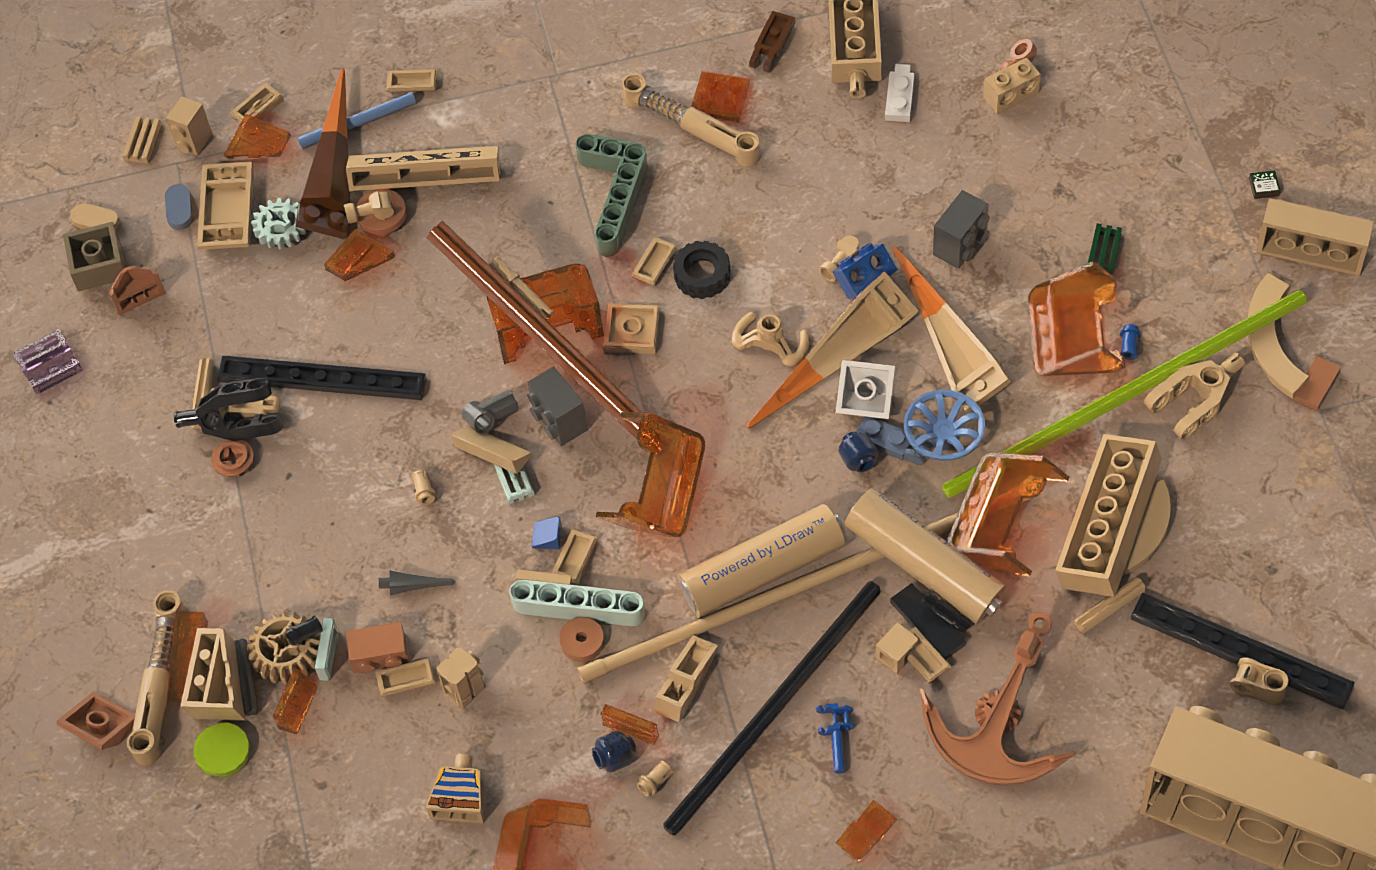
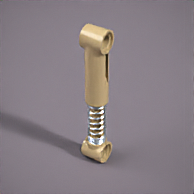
M631 73L623 78V101L628 107L638 108L644 106L652 111L656 110L657 114L661 113L663 117L667 116L669 120L672 119L673 122H678L681 129L734 156L737 163L742 166L750 167L759 161L760 147L759 138L756 134L740 132L694 107H681V103L676 104L675 100L671 102L669 97L660 96L659 92H656L647 85L645 78L641 74Z
M170 590L159 593L153 601V607L156 611V633L153 635L155 640L152 642L151 660L148 662V668L143 672L133 730L127 739V747L135 762L143 766L155 763L161 754L159 740L171 681V673L167 666L171 664L169 658L172 657L170 652L173 651L171 645L175 643L172 640L176 637L174 632L177 631V626L186 617V610L179 595ZM174 606L173 609L165 611L167 608ZM149 744L146 749L139 750L141 746Z

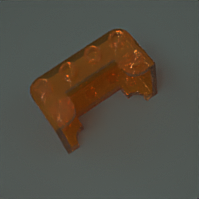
M578 263L520 278L554 311L550 318H546L553 327L573 323L576 333L585 330L590 334L592 340L604 336L599 301L589 271L584 265ZM487 296L494 334L503 362L507 364L517 361L516 352L520 347H526L523 336L527 334Z

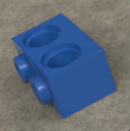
M872 242L868 243L858 250L860 254L854 258L849 256L838 263L839 268L834 270L833 274L847 298H856L861 291L883 272L890 276L898 271L884 244L873 245ZM873 256L877 259L876 268H874L871 264V258ZM853 269L857 273L855 282L851 279V271Z

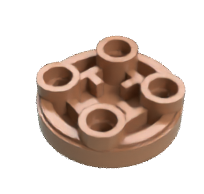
M377 189L365 194L358 201L356 207L368 203L370 195L374 192H387L391 196L394 214L385 220L376 218L374 214L359 216L358 224L364 231L374 234L378 238H386L404 223L408 215L405 202L398 193L389 189Z

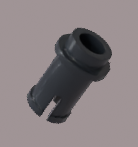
M314 615L312 618L296 626L290 625L289 629L285 631V635L292 646L295 644L299 646L301 641L323 632L318 618Z

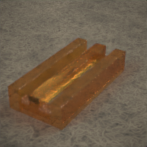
M607 704L604 705L600 713L603 726L655 745L659 736L656 723Z

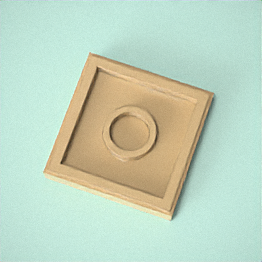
M608 303L603 351L611 353L656 354L660 305Z

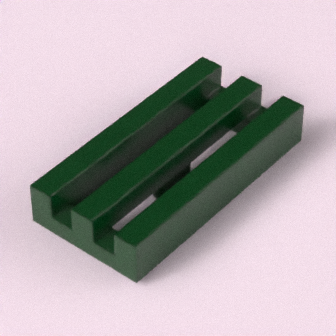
M1096 224L1087 270L1113 274L1122 233L1121 227H1117V230H1115L1110 225L1104 228L1102 224ZM1100 234L1105 235L1098 265H1093ZM1114 236L1109 265L1104 267L1109 238Z

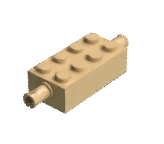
M828 0L832 83L850 82V96L856 99V90H858L859 99L863 98L866 94L865 81H881L882 62L878 0Z

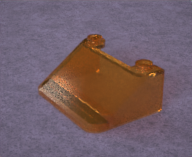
M1090 262L1038 284L1029 293L1028 304L1033 364L1035 371L1041 376L1114 373L1126 368L1124 356L1116 350L1109 351L1104 347L1100 305L1104 303L1110 304L1114 301L1117 292L1116 278L1096 262Z

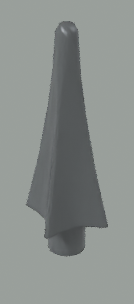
M389 570L390 577L379 578V589L390 588L391 596L418 589L453 585L455 581L451 578L426 577Z

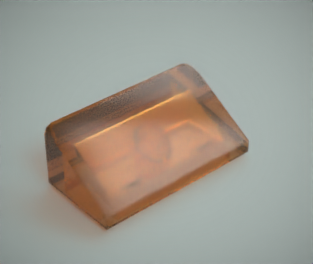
M298 669L292 671L273 714L278 729L293 734L299 732L317 690V685Z

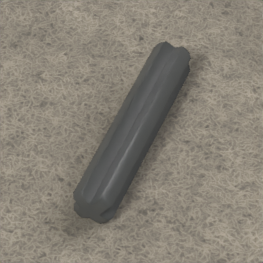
M241 638L234 641L244 715L250 716L257 714L259 710L252 665L248 659V643L246 639Z

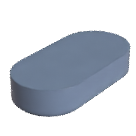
M182 184L172 185L165 192L166 219L169 226L176 230L187 228L193 220L191 194L188 187Z

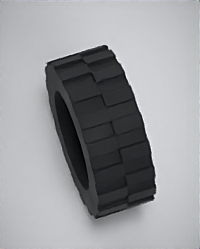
M694 241V243L686 244L674 257V279L678 289H681L685 295L700 299L711 298L716 294H720L728 286V281H730L731 277L729 256L718 244L710 243L709 241ZM709 261L714 265L715 270L711 277L697 279L691 276L689 268L694 262Z

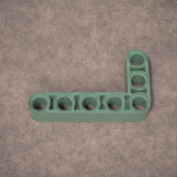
M583 134L577 138L575 143L578 162L585 167L616 172L595 230L598 252L602 256L611 257L617 254L621 247L647 172L646 149L642 144Z

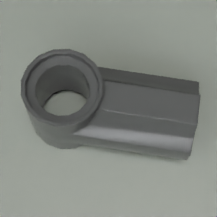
M506 390L482 403L478 401L469 402L463 408L462 417L477 433L484 434L493 428L495 422L517 412L519 407L513 393L510 390Z

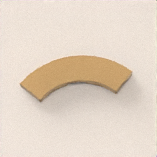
M1164 480L1153 484L1122 576L1135 571L1145 564L1165 539L1170 521L1171 504L1168 488Z

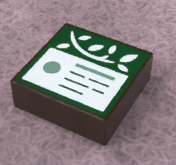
M1275 170L1250 173L1249 182L1254 199L1280 196V187Z

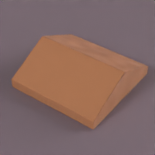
M93 691L59 718L57 725L103 750L121 743L134 724L135 714Z

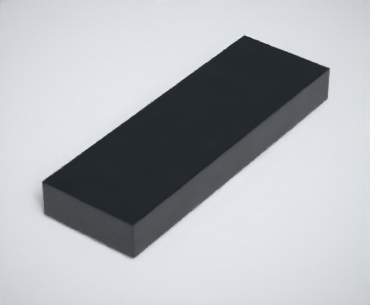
M911 583L891 597L890 603L913 628L916 627L946 660L963 648L966 641L947 621L935 614L932 608L928 609L921 603L924 595Z

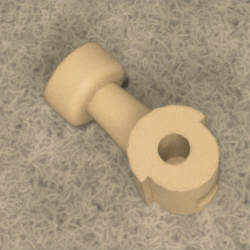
M374 192L370 195L368 203L355 207L354 203L344 204L349 224L358 222L359 216L374 214L376 218L385 220L394 214L391 196L387 192Z
M850 235L845 236L842 240L839 239L836 256L831 262L826 261L819 267L820 274L826 280L835 282L837 279L833 271L839 268L838 263L849 256L854 258L859 254L858 239Z

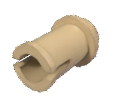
M418 470L414 472L411 477L416 489V501L421 505L433 503L436 492L431 487L428 471Z
M660 761L646 776L642 775L639 777L638 789L645 796L654 795L657 793L656 789L674 774L673 771H670L671 767L666 762Z

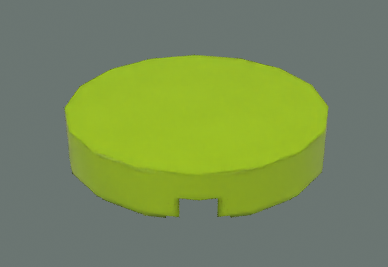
M216 723L207 727L198 735L194 743L193 756L198 767L206 775L225 778L238 773L246 765L251 745L246 733L237 725Z

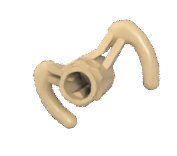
M749 312L740 319L732 333L731 343L736 349L744 350L752 346L762 347L765 350L778 354L782 363L789 367L796 366L804 358L810 343L809 332L802 330L800 332L799 347L795 353H792L783 337L782 321L772 314L763 316L757 322L756 329L742 336L746 327L756 319V314Z

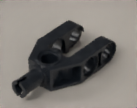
M267 378L223 383L201 398L196 409L174 412V423H176L177 428L199 425L204 434L231 441L273 435L283 429V422L278 414L262 416L260 413L256 414L255 417L236 419V417H231L229 413L230 405L257 402L271 396V386Z

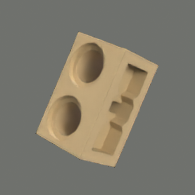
M1026 57L985 78L983 97L998 114L1039 93L1040 73Z

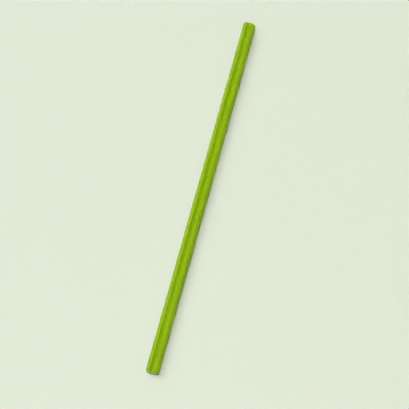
M1302 290L1295 291L945 482L942 485L944 494L948 498H952L1162 383L1181 367L1196 364L1307 303L1306 294Z

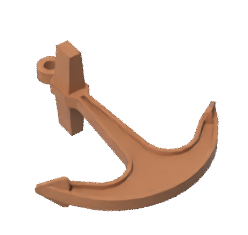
M1035 612L1029 617L1028 626L1030 631H1024L1014 651L1016 663L982 727L975 734L959 737L947 730L936 707L924 693L923 688L919 689L923 716L935 747L949 764L972 779L993 785L1023 784L1054 771L1075 756V753L1071 752L1048 755L1027 762H1016L1005 754L1002 747L1003 735L1026 669L1028 667L1032 668L1036 664L1038 655L1044 645L1040 636L1046 635L1051 629V620L1044 612ZM1037 620L1045 622L1042 628H1037L1034 624Z

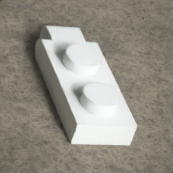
M895 64V71H890L885 121L910 122L915 73H910L911 65Z

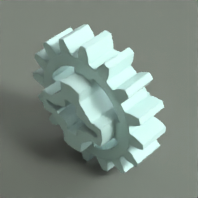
M278 198L274 204L271 200H268L267 207L259 206L260 213L255 212L253 214L255 220L251 221L255 238L259 239L261 245L267 242L270 249L274 244L279 249H282L283 244L291 247L292 240L300 241L299 234L305 235L306 231L305 229L295 227L298 202L292 205L291 199L288 198L285 203H282L281 198Z

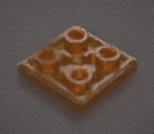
M702 71L691 107L715 119L739 123L750 79Z

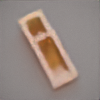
M176 611L170 662L171 701H182L197 628H207L208 626L204 612Z

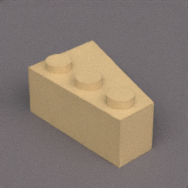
M197 628L181 707L193 719L245 720L235 641L224 629Z

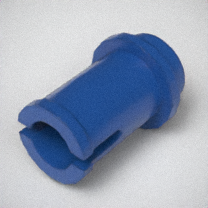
M1127 324L1120 331V336L1122 337L1120 356L1126 360H1133L1138 356V339L1141 337V331L1138 326Z

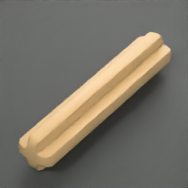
M202 358L199 362L192 409H196L200 399L211 392L215 364L210 358ZM192 425L194 429H201L199 425Z
M1140 578L1132 579L1117 590L1115 597H1106L1076 618L1075 627L1081 633L1087 632L1143 593L1146 587Z

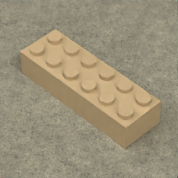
M1103 435L1055 570L1062 589L1111 597L1116 596L1162 461L1156 441Z

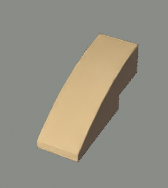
M694 635L691 637L670 668L667 681L655 697V713L677 722L681 721L706 676L717 652L718 645Z

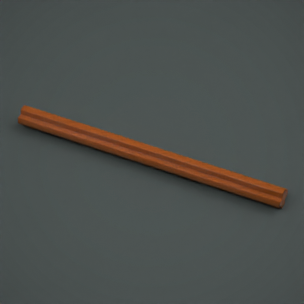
M441 221L432 228L426 238L655 458L669 446L673 440L444 221Z

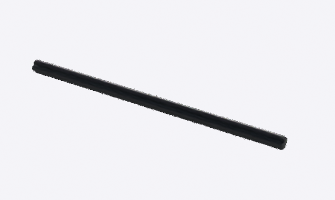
M873 581L866 583L667 818L663 826L669 834L674 836L680 831L879 595L880 587Z

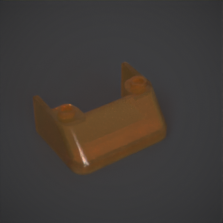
M621 412L620 418L639 425L637 434L638 444L643 450L650 452L638 503L625 502L620 507L619 512H597L596 517L631 530L666 537H680L687 528L704 456L705 440L700 433L650 412Z
M996 452L986 454L978 463L947 542L972 561L997 572L1030 576L1032 570L1016 559L1015 550L1005 545L1023 498L1031 499L1040 495L1044 490L1047 480L1068 482L1070 476L1044 456Z
M537 799L509 811L503 819L493 870H524L533 827L546 828L553 823L591 828L592 822L588 804Z

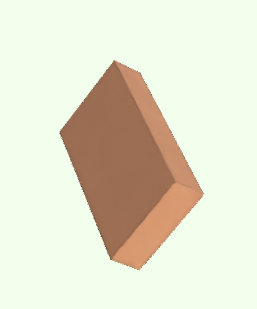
M1316 356L1306 373L1309 376V381L1292 400L1317 411L1338 376L1341 366Z

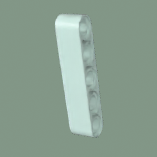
M518 580L510 587L513 608L517 613L569 620L577 617H587L595 620L597 623L637 626L645 618L643 599L636 592L531 580ZM522 595H528L525 599H518ZM549 598H555L552 602H545ZM576 601L583 602L580 605H572ZM603 604L610 605L607 608H599ZM630 607H637L635 611H627Z

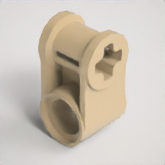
M1241 658L1239 660V669L1236 677L1230 681L1232 690L1269 704H1278L1284 700L1288 686V677L1284 671L1261 664L1250 658ZM1269 684H1276V685H1278L1280 688H1278V689H1273V688L1269 687L1268 685H1269Z

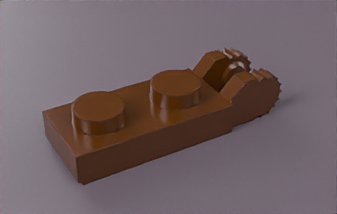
M776 11L771 12L754 45V51L749 60V67L755 69L760 61L761 54L767 56L763 65V71L767 73L771 71L775 59L781 53L796 23L795 17Z

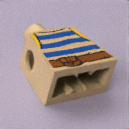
M458 754L456 755L454 767L442 766L439 768L426 806L430 819L484 824L483 778L480 770L472 769L473 758L471 756Z

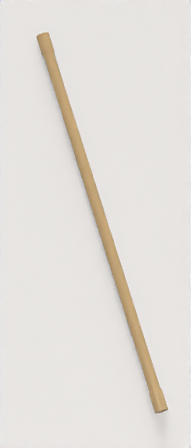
M1028 482L1009 490L1005 494L934 522L926 527L939 536L1009 506H1015L1037 497L1036 489L1032 482ZM871 548L604 659H597L577 668L582 682L586 683L607 674L611 670L687 640L693 635H699L881 560L886 556L875 548Z

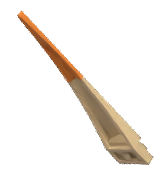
M893 246V251L931 335L951 390L970 397L980 406L1009 385L1011 380L998 360L897 247ZM966 403L962 405L968 414L973 411Z
M883 272L860 292L747 424V428H751L841 368L842 360H853L901 328L918 312V309L886 272Z

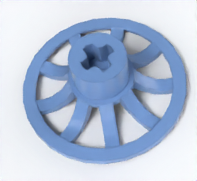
M936 390L925 393L910 405L904 418V431L910 445L923 456L934 460L951 461L960 459L977 448L984 436L985 419L980 407L970 397L953 390ZM943 397L957 399L949 416L945 415ZM936 398L937 417L923 404L924 402ZM964 403L974 411L956 420L957 414ZM915 410H920L930 423L921 420H911ZM978 420V432L972 429H960L969 421ZM918 427L926 430L928 433L921 435L915 440L911 428ZM969 436L975 440L964 449L957 438ZM931 440L932 445L935 447V453L924 449L921 445ZM952 447H955L958 452L942 454V450H948Z

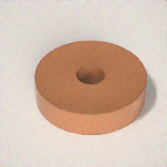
M587 617L571 619L562 627L559 634L562 652L566 657L577 662L594 659L600 654L604 646V635L601 626L595 620ZM580 637L586 638V640L583 642L577 641V639Z

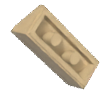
M471 426L451 434L455 447L515 474H518L532 457L531 452L488 433L479 434Z

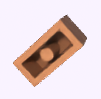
M401 622L346 631L349 661L354 673H370L374 669L391 668L409 663L406 637Z

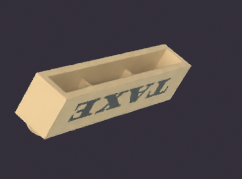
M498 146L349 156L346 166L349 191L493 182L500 180L501 172Z

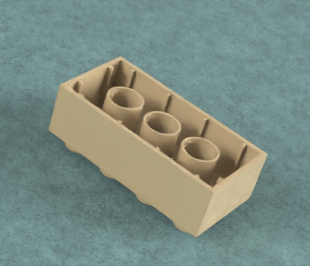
M1175 706L1149 768L1140 814L1278 870H1376L1375 774H1363L1360 778L1337 770V763L1323 753L1306 751L1301 756L1279 747L1280 741L1267 731L1250 728L1246 730V733L1223 725L1222 717L1206 707L1193 706L1187 711Z

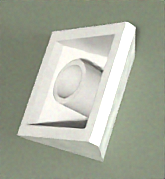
M842 360L835 413L889 419L894 396L895 366Z

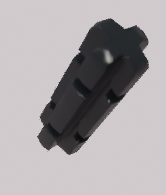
M927 591L921 599V603L928 609L932 608L935 614L948 623L954 624L955 628L961 632H965L970 627L972 621L963 614L960 615L957 609L943 599L939 600L938 596L933 592Z

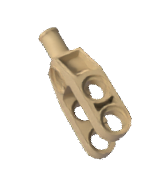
M1235 352L1220 365H1216L1212 360L1183 366L1154 388L1146 396L1143 404L1155 414L1190 387L1195 388L1198 394L1206 400L1196 408L1192 407L1189 409V414L1183 417L1174 429L1172 428V431L1181 440H1184L1219 413L1229 389L1230 377L1245 367V361L1242 357L1236 359L1239 354ZM1206 381H1212L1214 384H1209Z

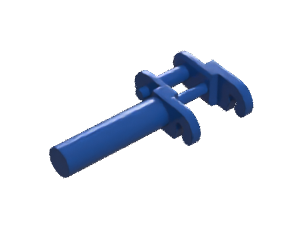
M838 703L825 704V708L819 705L816 707L817 713H831L833 715V726H827V730H824L823 727L818 728V734L823 736L831 735L834 772L842 774L846 772L843 734L841 731L854 729L855 725L850 723V713L853 712V708L848 705L838 707ZM837 715H844V723H838Z

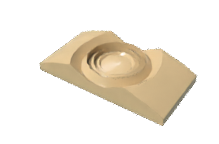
M252 161L202 165L198 250L249 247L252 234L251 212L254 197Z

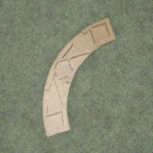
M1267 273L1254 292L1248 317L1283 299L1289 292L1290 285ZM1275 321L1248 335V341L1256 363L1266 373L1270 382L1281 392L1293 399L1309 381V376L1299 370L1283 352L1276 336Z

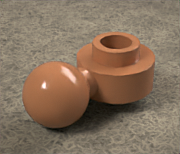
M1022 39L1015 43L1010 52L1013 59L1004 62L1000 67V71L1026 57L1030 62L1033 61L1037 54L1035 45L1029 39Z

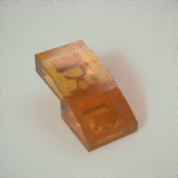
M873 800L857 821L853 820L835 843L859 862L897 821V818Z

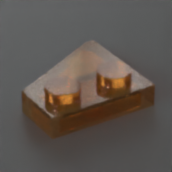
M245 114L224 155L227 159H234V157L248 156V158H259L261 156L280 157L291 134L284 129Z
M355 229L324 263L326 271L347 281L393 259L395 254L394 250Z

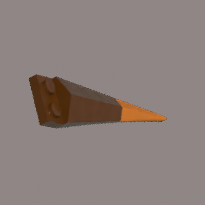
M342 68L297 208L295 227L345 239L348 231V220L344 204L350 203V191L346 173L348 162L345 70Z

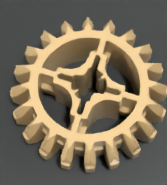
M284 611L282 617L278 618L273 613L271 621L263 618L262 623L264 626H255L256 634L249 635L251 644L247 645L248 659L253 664L254 671L260 673L263 679L266 680L270 677L271 682L275 684L281 678L282 683L286 685L289 678L297 682L298 675L302 674L307 677L308 668L315 670L314 661L317 659L321 634L317 633L307 638L306 644L299 646L297 644L292 646L285 635V631L289 629L290 625L296 626L308 620L306 616L300 618L299 614L294 612L289 617L288 613ZM265 650L273 654V662L264 657Z

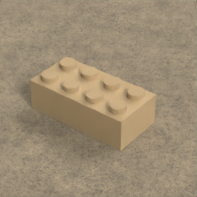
M1269 198L1256 253L1360 276L1374 221L1366 220L1362 217L1339 214L1335 211L1316 209L1308 205L1303 206L1285 200Z

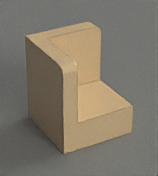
M897 622L876 644L875 658L898 674L904 667L905 656L918 643V638Z

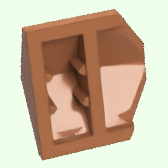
M137 266L124 268L109 291L119 315L166 294L156 270Z

